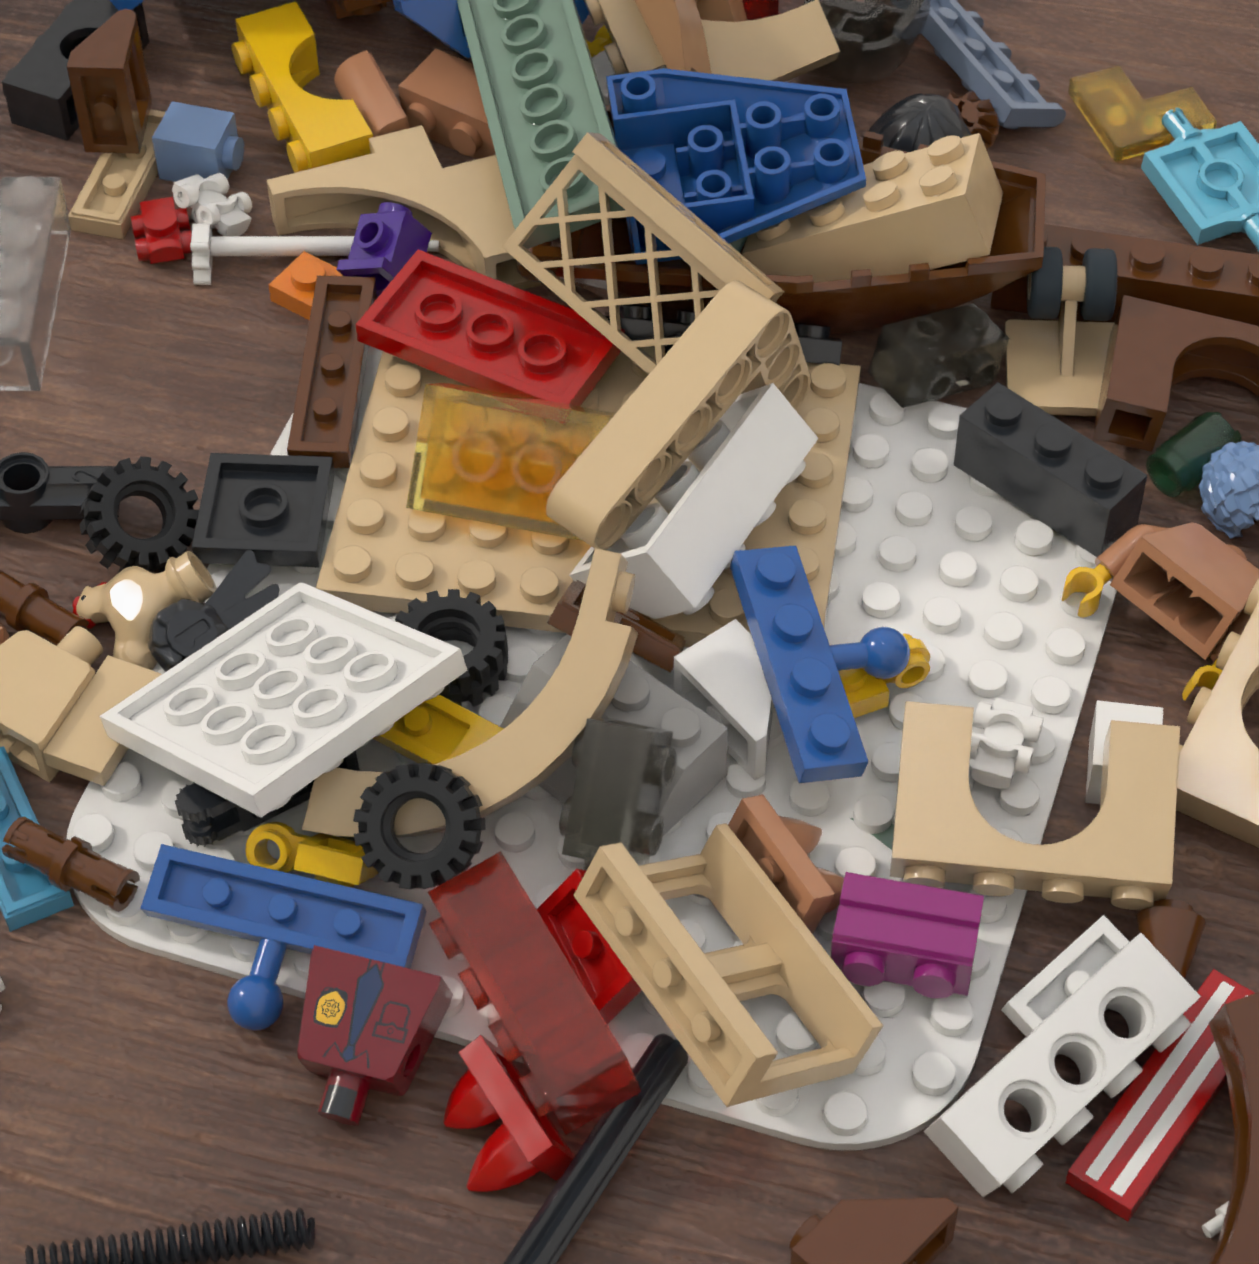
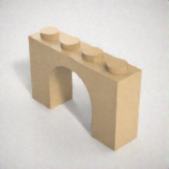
M1258 579L1244 609V613L1251 616L1241 635L1232 631L1221 648L1216 668L1221 669L1222 672L1213 690L1203 686L1189 711L1187 722L1194 726L1184 745L1179 744L1176 810L1259 848V749L1249 737L1242 719V712L1246 703L1259 688Z
M905 702L890 877L904 878L903 882L943 888L945 882L973 885L972 889L974 892L987 896H1009L1014 893V889L1042 891L1044 899L1058 903L1080 902L1084 896L1111 898L1112 905L1129 910H1143L1153 907L1154 901L1166 899L1172 886L1180 726L1111 720L1104 740L1099 813L1091 824L1077 835L1061 842L1039 845L1016 841L998 832L983 818L973 801L969 787V763L974 707Z

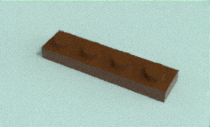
M317 275L287 446L288 456L333 457L334 468H350L369 349L368 345L357 341L355 324L377 298L375 277Z

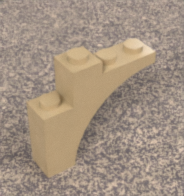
M422 125L369 138L370 154L267 180L272 220L279 236L316 229H357L361 214L377 213L381 203L393 202L411 210L413 217L432 232L430 240H439V253L457 265L522 290L541 285V282L530 281L522 277L517 269L518 261L502 248L515 229L496 155L442 168Z

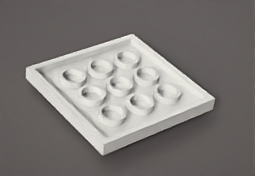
M300 582L102 714L100 719L107 736L112 740L251 813L263 817L268 812L284 806L292 795L323 773L337 768L344 758L369 740L389 731L397 720L418 705L438 696L446 685L465 673L467 667L460 648Z

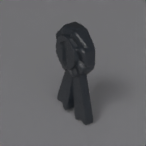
M251 549L242 555L205 604L181 599L177 603H172L162 609L154 617L150 626L148 648L165 672L278 597L279 585L272 584L249 598H245L269 575L272 569L267 564L257 563L255 554Z

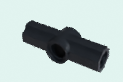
M20 452L10 454L0 460V520L8 529L16 533L28 534L46 528L53 519H84V515H81L80 511L83 502L88 496L87 493L102 472L109 466H48L43 458L33 453ZM120 503L117 508V517H119Z

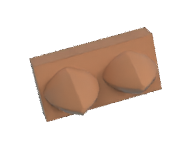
M764 795L742 798L728 826L813 934L822 917L839 906L844 882L843 877L826 869L816 867L808 857V854L819 843L822 829L798 819L779 816Z

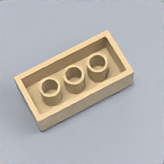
M980 133L963 138L956 135L946 136L933 142L927 148L908 153L902 151L888 152L877 158L874 162L863 165L866 187L748 235L742 255L764 274L785 276L812 275L814 283L851 279V271L871 269L872 277L909 273V265L929 263L930 270L967 261L968 258L990 255L1003 191Z

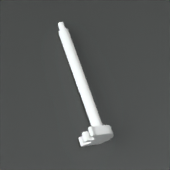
M193 224L191 237L192 270H194L193 283L194 285H211L213 256H299L303 251L313 256H349L354 236H212L211 224ZM430 240L427 252H439V240Z

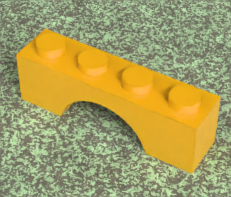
M291 2L235 19L239 41L232 43V53L236 66L241 75L249 73L254 99L259 107L267 106L270 126L277 141L286 140L287 154L294 173L370 154L369 138L373 137V133L353 99H327L312 95L302 89L307 83L319 76L320 73L315 33L297 2Z

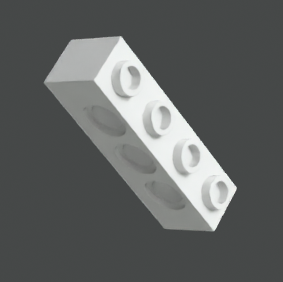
M1140 933L1119 950L935 1120L924 1133L982 1197H985L1002 1184L1013 1193L1043 1166L1044 1163L1035 1153L1044 1144L1054 1137L1061 1145H1064L1094 1117L1085 1106L1099 1092L1104 1090L1112 1099L1143 1071L1134 1060L1150 1044L1159 1052H1162L1191 1025L1183 1013L1201 996L1151 942ZM1105 1009L1115 1010L1125 1018L1129 1027L1128 1038L1118 1037L1108 1029L1104 1020ZM1056 1054L1068 1056L1077 1064L1081 1076L1079 1085L1067 1083L1058 1075L1054 1064ZM1005 1100L1016 1101L1027 1109L1031 1117L1030 1132L1018 1131L1008 1123L1004 1114Z

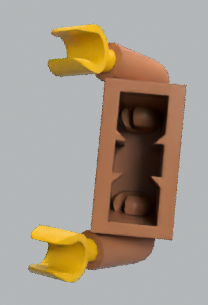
M1194 522L1171 528L1147 524L1137 525L1128 530L1095 559L1096 567L1094 569L1077 567L1069 572L1066 577L1061 600H1066L1075 592L1086 593L1087 595L1079 605L1077 613L1079 617H1089L1097 611L1103 586L1108 581H1111L1110 586L1204 660L1208 659L1211 655L1214 663L1212 666L1206 665L1195 671L1183 690V700L1187 699L1194 687L1204 686L1213 690L1222 672L1221 669L1216 668L1221 648L1232 631L1239 635L1242 634L1251 617L1244 613L1245 605L1256 581L1259 579V569L1247 561L1244 552L1235 545L1225 544L1202 525Z

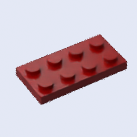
M419 249L355 324L358 342L567 425L621 352L619 348L575 310Z

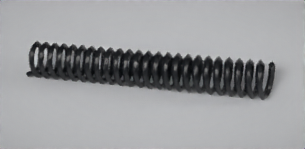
M298 1207L296 1210L295 1230L292 1211L287 1208L284 1212L283 1230L280 1213L275 1210L272 1214V1236L269 1216L263 1212L261 1215L260 1236L257 1217L252 1213L249 1217L248 1237L245 1218L240 1215L237 1219V1242L233 1219L228 1217L226 1219V1243L222 1223L217 1218L214 1221V1244L210 1223L205 1220L202 1223L203 1249L198 1224L193 1222L190 1225L191 1250L186 1226L181 1224L179 1226V1251L174 1227L170 1225L167 1228L168 1256L163 1230L157 1227L155 1230L156 1257L151 1231L146 1228L143 1232L144 1258L139 1233L134 1230L132 1233V1260L127 1234L122 1232L120 1235L121 1263L117 1252L116 1237L111 1233L108 1236L109 1264H185V1262L196 1264L197 1259L202 1264H206L209 1257L214 1263H217L221 1256L228 1262L233 1254L240 1260L244 1252L252 1258L256 1250L263 1257L268 1249L276 1255L279 1247L285 1253H288L291 1244L299 1252L303 1243L306 1248L311 1250L315 1242V1218L310 1217L307 1219V1229L304 1211ZM99 1235L96 1238L97 1264H108L104 1238ZM87 1236L84 1240L85 1264H96L92 1239ZM75 1238L72 1242L74 1264H83L80 1241ZM63 1240L61 1243L62 1264H71L69 1246ZM51 1242L49 1245L50 1264H59L57 1246ZM40 1243L37 1247L38 1264H46L45 1247ZM28 1245L25 1248L26 1264H34L33 1248Z

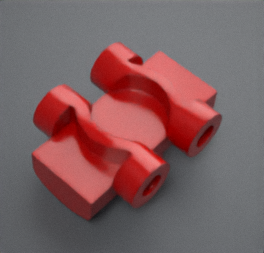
M173 197L140 202L142 214L131 216L134 238H139L135 239L139 262L150 260L151 264L185 259L184 254L192 253L191 230H189L190 223L187 208L175 209Z

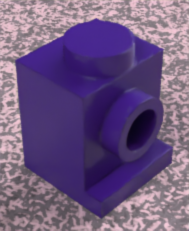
M393 202L381 203L377 213L360 215L348 259L339 260L336 270L343 276L375 277L377 296H379L418 249L427 253L432 232L413 217L411 210L407 207Z

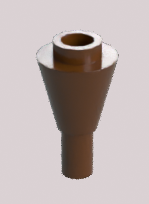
M1175 899L1154 901L1153 907L1145 908L1136 915L1139 934L1142 933L1179 974L1186 979L1206 926V921L1201 915L1193 911V907L1184 901Z

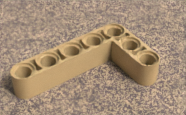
M738 280L727 283L558 481L547 500V516L593 548L607 550L622 537L740 394L774 383L793 408L797 410L809 390L810 373L790 312Z

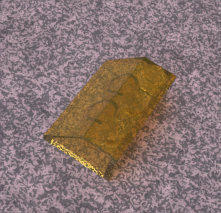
M445 382L425 384L406 508L581 540L547 516V500L558 481L616 413Z

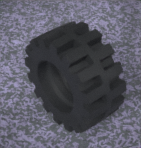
M448 589V595L445 597H440L437 590L426 593L427 601L424 603L415 598L408 603V613L403 611L398 613L395 618L396 622L441 641L456 640L466 642L474 647L470 653L463 656L467 671L446 685L439 695L462 706V702L469 701L473 707L483 703L484 692L493 696L499 690V680H505L508 664L505 623L502 615L497 616L496 607L490 601L481 606L480 595L470 592L466 598L460 597L459 589Z

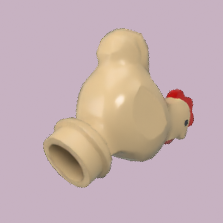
M187 551L178 558H169L164 572L154 574L141 567L132 566L123 569L108 583L102 582L93 588L86 586L82 594L74 599L72 613L88 620L89 625L86 627L92 629L96 623L110 622L115 631L113 657L152 670L158 663L148 648L150 626L154 617L159 611L172 603H177L181 599L205 604V600L210 598L217 588L212 576L201 560L193 552Z

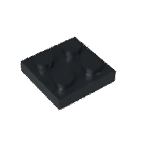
M211 453L192 543L193 553L202 563L235 565L242 555L251 549L255 554L257 563L269 566L319 568L335 476L333 457Z

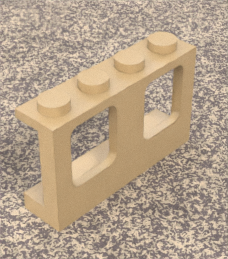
M727 823L715 826L700 854L638 865L622 843L600 846L574 894L576 900L726 1107L854 1073L883 1027L880 1020ZM693 894L707 897L743 945L703 953L665 900ZM770 994L782 997L788 1002L821 1048L774 1060L778 1052L740 1001Z

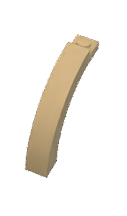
M595 548L571 640L555 672L528 708L506 728L486 742L459 756L433 764L452 769V773L457 776H463L471 784L469 789L473 795L479 796L483 805L479 807L481 818L516 801L546 780L572 756L592 732L614 698L629 665L638 632L633 627L614 623L616 612L627 613L635 584V574L626 572L628 561L622 554ZM337 767L317 777L313 783L302 830L354 838L353 834L359 833L358 822H353L355 809H361L364 801L360 797L366 787H372L377 782L375 778L383 772L355 771ZM415 798L406 802L399 809L395 817L394 829L397 838L413 837L443 831L446 829V823L442 811L436 804L427 799Z

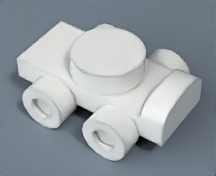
M216 173L205 179L197 174L174 182L172 192L176 204L180 208L191 207V217L197 224H211V227L217 228L222 236H240L249 228L251 217L247 214L252 209L251 199L244 192H239L226 198L224 195L229 190V183L223 174Z
M995 697L993 706L989 703L978 702L973 726L985 729L983 735L972 732L970 759L975 760L971 773L972 779L989 787L1005 789L1010 787L1015 771L1028 774L1034 748L1023 746L1024 740L1038 742L1044 721L1043 717L1033 715L1034 707Z

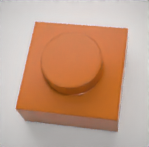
M303 251L269 284L270 299L272 302L310 320L317 275H343L336 270L337 267Z

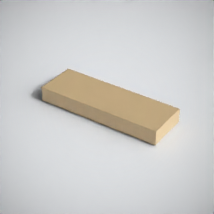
M150 109L140 154L101 153L68 215L71 230L118 239L125 238L132 225L131 216L137 215L140 209V202L144 201L158 174L152 136L166 112Z

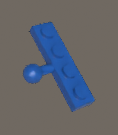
M796 545L735 551L730 569L798 783L862 777L869 761L838 671L863 668L866 673L875 678H893L899 675L909 662L910 647L907 639L894 628L877 627L867 632L860 642L829 645Z
M164 844L160 846L140 908L150 917L259 942L250 974L241 978L232 986L227 999L228 1011L233 1021L240 1027L252 1031L270 1027L278 1020L282 1013L283 994L276 981L286 949L311 954L314 945L411 969L427 913L424 905Z

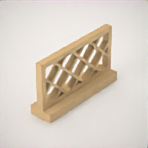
M586 133L572 151L575 154L502 246L505 251L647 374H650L666 355L665 345L675 344L680 338H664L661 302L693 299L696 319L704 310L703 298L715 297L727 283L733 280L744 283L773 302H776L784 293L771 279L599 133ZM582 172L598 186L600 213L569 216L567 189ZM610 197L625 210L611 212ZM557 203L558 217L545 218ZM634 217L644 226L645 253L614 254L612 218ZM601 220L604 256L573 259L570 222ZM559 223L562 260L541 262L523 244L538 225ZM655 236L671 250L657 251ZM681 257L691 266L693 292L660 295L657 258ZM647 259L650 296L618 299L615 262ZM605 263L608 299L586 301L576 292L574 266ZM563 267L564 281L549 268ZM701 276L718 290L703 291ZM651 303L654 339L632 341L621 331L619 305ZM609 306L610 321L594 307ZM655 346L656 360L641 347Z

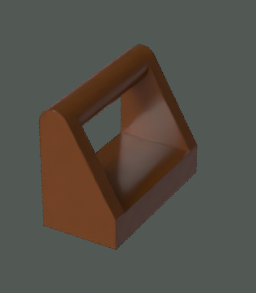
M122 9L72 50L69 56L67 71L85 152L140 154L152 105V97L136 13L130 9Z

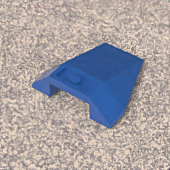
M665 68L606 76L612 128L618 149L727 243L739 240L866 187V176L847 89ZM626 217L631 253H645L644 226L634 217ZM655 236L657 251L671 250ZM679 256L657 258V261L663 262L682 258ZM647 259L634 260L636 265L648 264Z

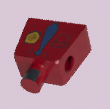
M314 945L310 958L297 1053L298 1060L310 1073L328 1078L317 1112L320 1116L342 1124L358 1126L369 1089L396 1096H403L408 1091L452 1000L453 994L442 976Z

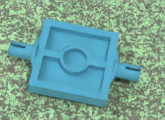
M1175 108L1174 112L1173 109L1169 110L1163 116L1161 123L1175 140L1169 145L1145 152L1141 165L1142 171L1197 245L1231 233L1242 232L1247 234L1259 252L1258 142L1241 121L1218 129L1199 130L1192 126L1181 108Z

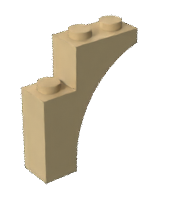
M584 0L593 24L596 26L604 22L612 43L605 45L604 49L615 75L663 68L668 69L635 0ZM814 0L779 15L757 20L725 22L701 19L712 74L786 82L835 61L840 52L819 0Z

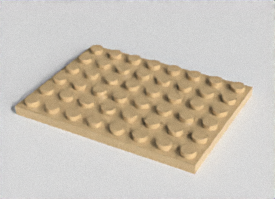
M655 346L641 347L656 360ZM621 351L567 425L382 352L316 588L370 611L398 614L400 611L408 613V603L415 598L419 599L422 603L426 602V593L437 590L440 597H445L448 595V589H459L460 597L466 598L470 592L480 595L481 606L490 601L496 607L497 616L502 615L505 626L564 633L547 624L557 603L573 581L569 576L591 546L547 516V500L562 476L649 374ZM806 362L810 373V386L805 399L796 411L815 433L818 440L803 459L806 466L802 473L792 482L785 485L774 499L776 503L774 512L763 523L753 528L743 544L746 546L745 550L796 545L823 627L825 628L861 366L840 364L838 366L832 363ZM730 567L723 570L712 585L714 588L712 598L697 612L690 615H685L682 612L659 619L646 616L685 637L686 643L684 647H691L735 619L751 634Z

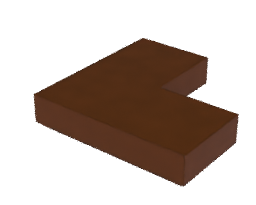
M579 580L576 582L572 581L557 603L547 624L572 636L586 584ZM628 608L626 614L616 612L614 623L631 626L638 632L632 653L671 673L674 668V656L683 651L686 643L685 637L631 608Z

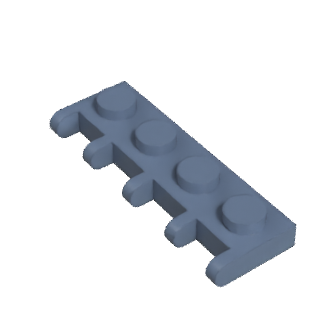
M893 0L907 16L908 23L920 31L934 47L935 54L947 62L962 79V85L969 92L973 90L981 100L990 99L998 116L1000 126L1008 129H1017L1018 127H1056L1063 122L1066 116L1065 110L1058 103H1047L1037 92L1040 87L1039 81L1032 74H1021L1009 60L1012 54L1011 50L1005 43L993 42L982 30L984 20L977 12L965 11L957 2L958 0Z

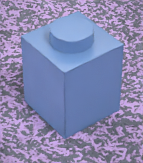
M172 101L152 136L159 179L176 182L197 174L205 179L216 173H221L228 179L232 170L239 169L244 156V140L242 137H238L235 114L233 112Z

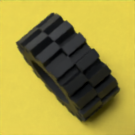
M140 456L135 464H131L130 458L120 460L115 468L112 469L109 466L103 471L87 493L88 496L83 502L80 514L84 515V519L80 523L81 535H89L90 540L85 546L91 554L98 550L103 555L99 563L107 569L114 563L120 566L119 572L128 567L138 566L151 573L158 569L161 573L165 570L169 558H178L192 543L199 510H194L193 505L197 502L198 497L195 489L186 492L183 486L188 479L182 472L176 478L168 473L172 466L171 464L162 460L158 467L150 466L151 457ZM131 496H142L150 499L161 511L163 519L161 531L156 536L147 539L135 538L129 535L118 522L117 508L119 503Z
M413 763L396 766V769L383 772L375 778L377 782L372 787H366L360 797L364 800L361 809H355L353 822H358L359 833L353 835L356 846L361 845L365 853L361 857L367 867L373 866L379 872L377 877L386 883L394 882L399 884L398 888L409 890L414 888L427 889L454 880V877L465 872L473 864L470 861L481 850L483 841H480L481 831L486 830L485 818H481L479 807L483 806L478 795H473L469 789L471 784L463 776L455 775L451 772L452 769L442 765ZM415 798L427 799L440 808L445 818L446 829L442 841L436 848L427 853H416L406 849L399 842L395 834L394 822L397 812L406 802Z

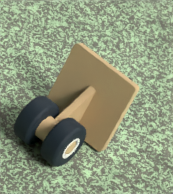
M1044 247L1042 268L1027 275V312L1031 318L1054 319L1059 314L1058 321L1017 319L1006 321V387L1050 415L1097 416L1109 337L1114 323L1076 322L1077 302H1080L1081 315L1085 320L1108 321L1112 318L1117 293V257L1114 250L1090 248L1084 254L1082 266L1063 265L1062 252L1059 248Z

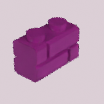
M845 872L832 937L831 959L845 977L857 985L875 986L882 983V981L912 986L917 993L934 999L947 998L952 994L968 996L984 896Z

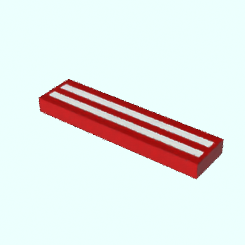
M1215 969L1211 971L1198 989L1197 993L1201 997L1183 1013L1191 1025L1162 1052L1155 1049L1142 1067L1143 1071L1132 1081L1068 1170L1066 1184L1127 1222L1134 1215L1227 1081L1209 1022L1225 1004L1252 995L1255 992Z

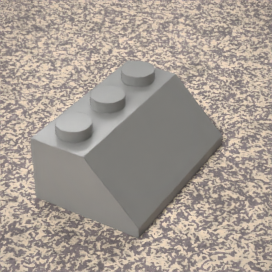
M566 634L533 663L500 725L501 728L504 729L512 723L543 690L558 667L572 636ZM629 661L627 670L614 698L595 728L572 756L546 780L541 782L539 786L617 843H622L628 851L640 859L727 776L728 728Z

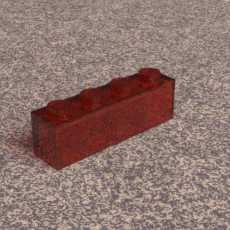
M501 851L428 891L430 899L439 915V918L428 924L447 959L450 960L460 954L468 968L458 973V976L477 1011L490 1005L498 1020L489 1024L488 1028L507 1063L509 1064L520 1057L529 1071L528 1074L518 1080L539 1118L552 1111L563 1132L567 1135L641 1092L625 1053Z

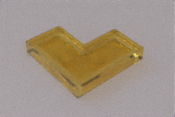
M1120 66L1070 78L1069 95L1115 162L1143 155L1145 152L1173 142L1175 139L1161 123L1163 116L1171 109L1174 112L1175 108H1181L1186 118L1196 129H1216L1217 120L1193 87L1142 99Z

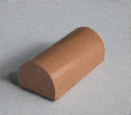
M365 50L353 55L338 67L334 78L335 86L343 100H354L373 133V137L410 128L406 114L371 53Z

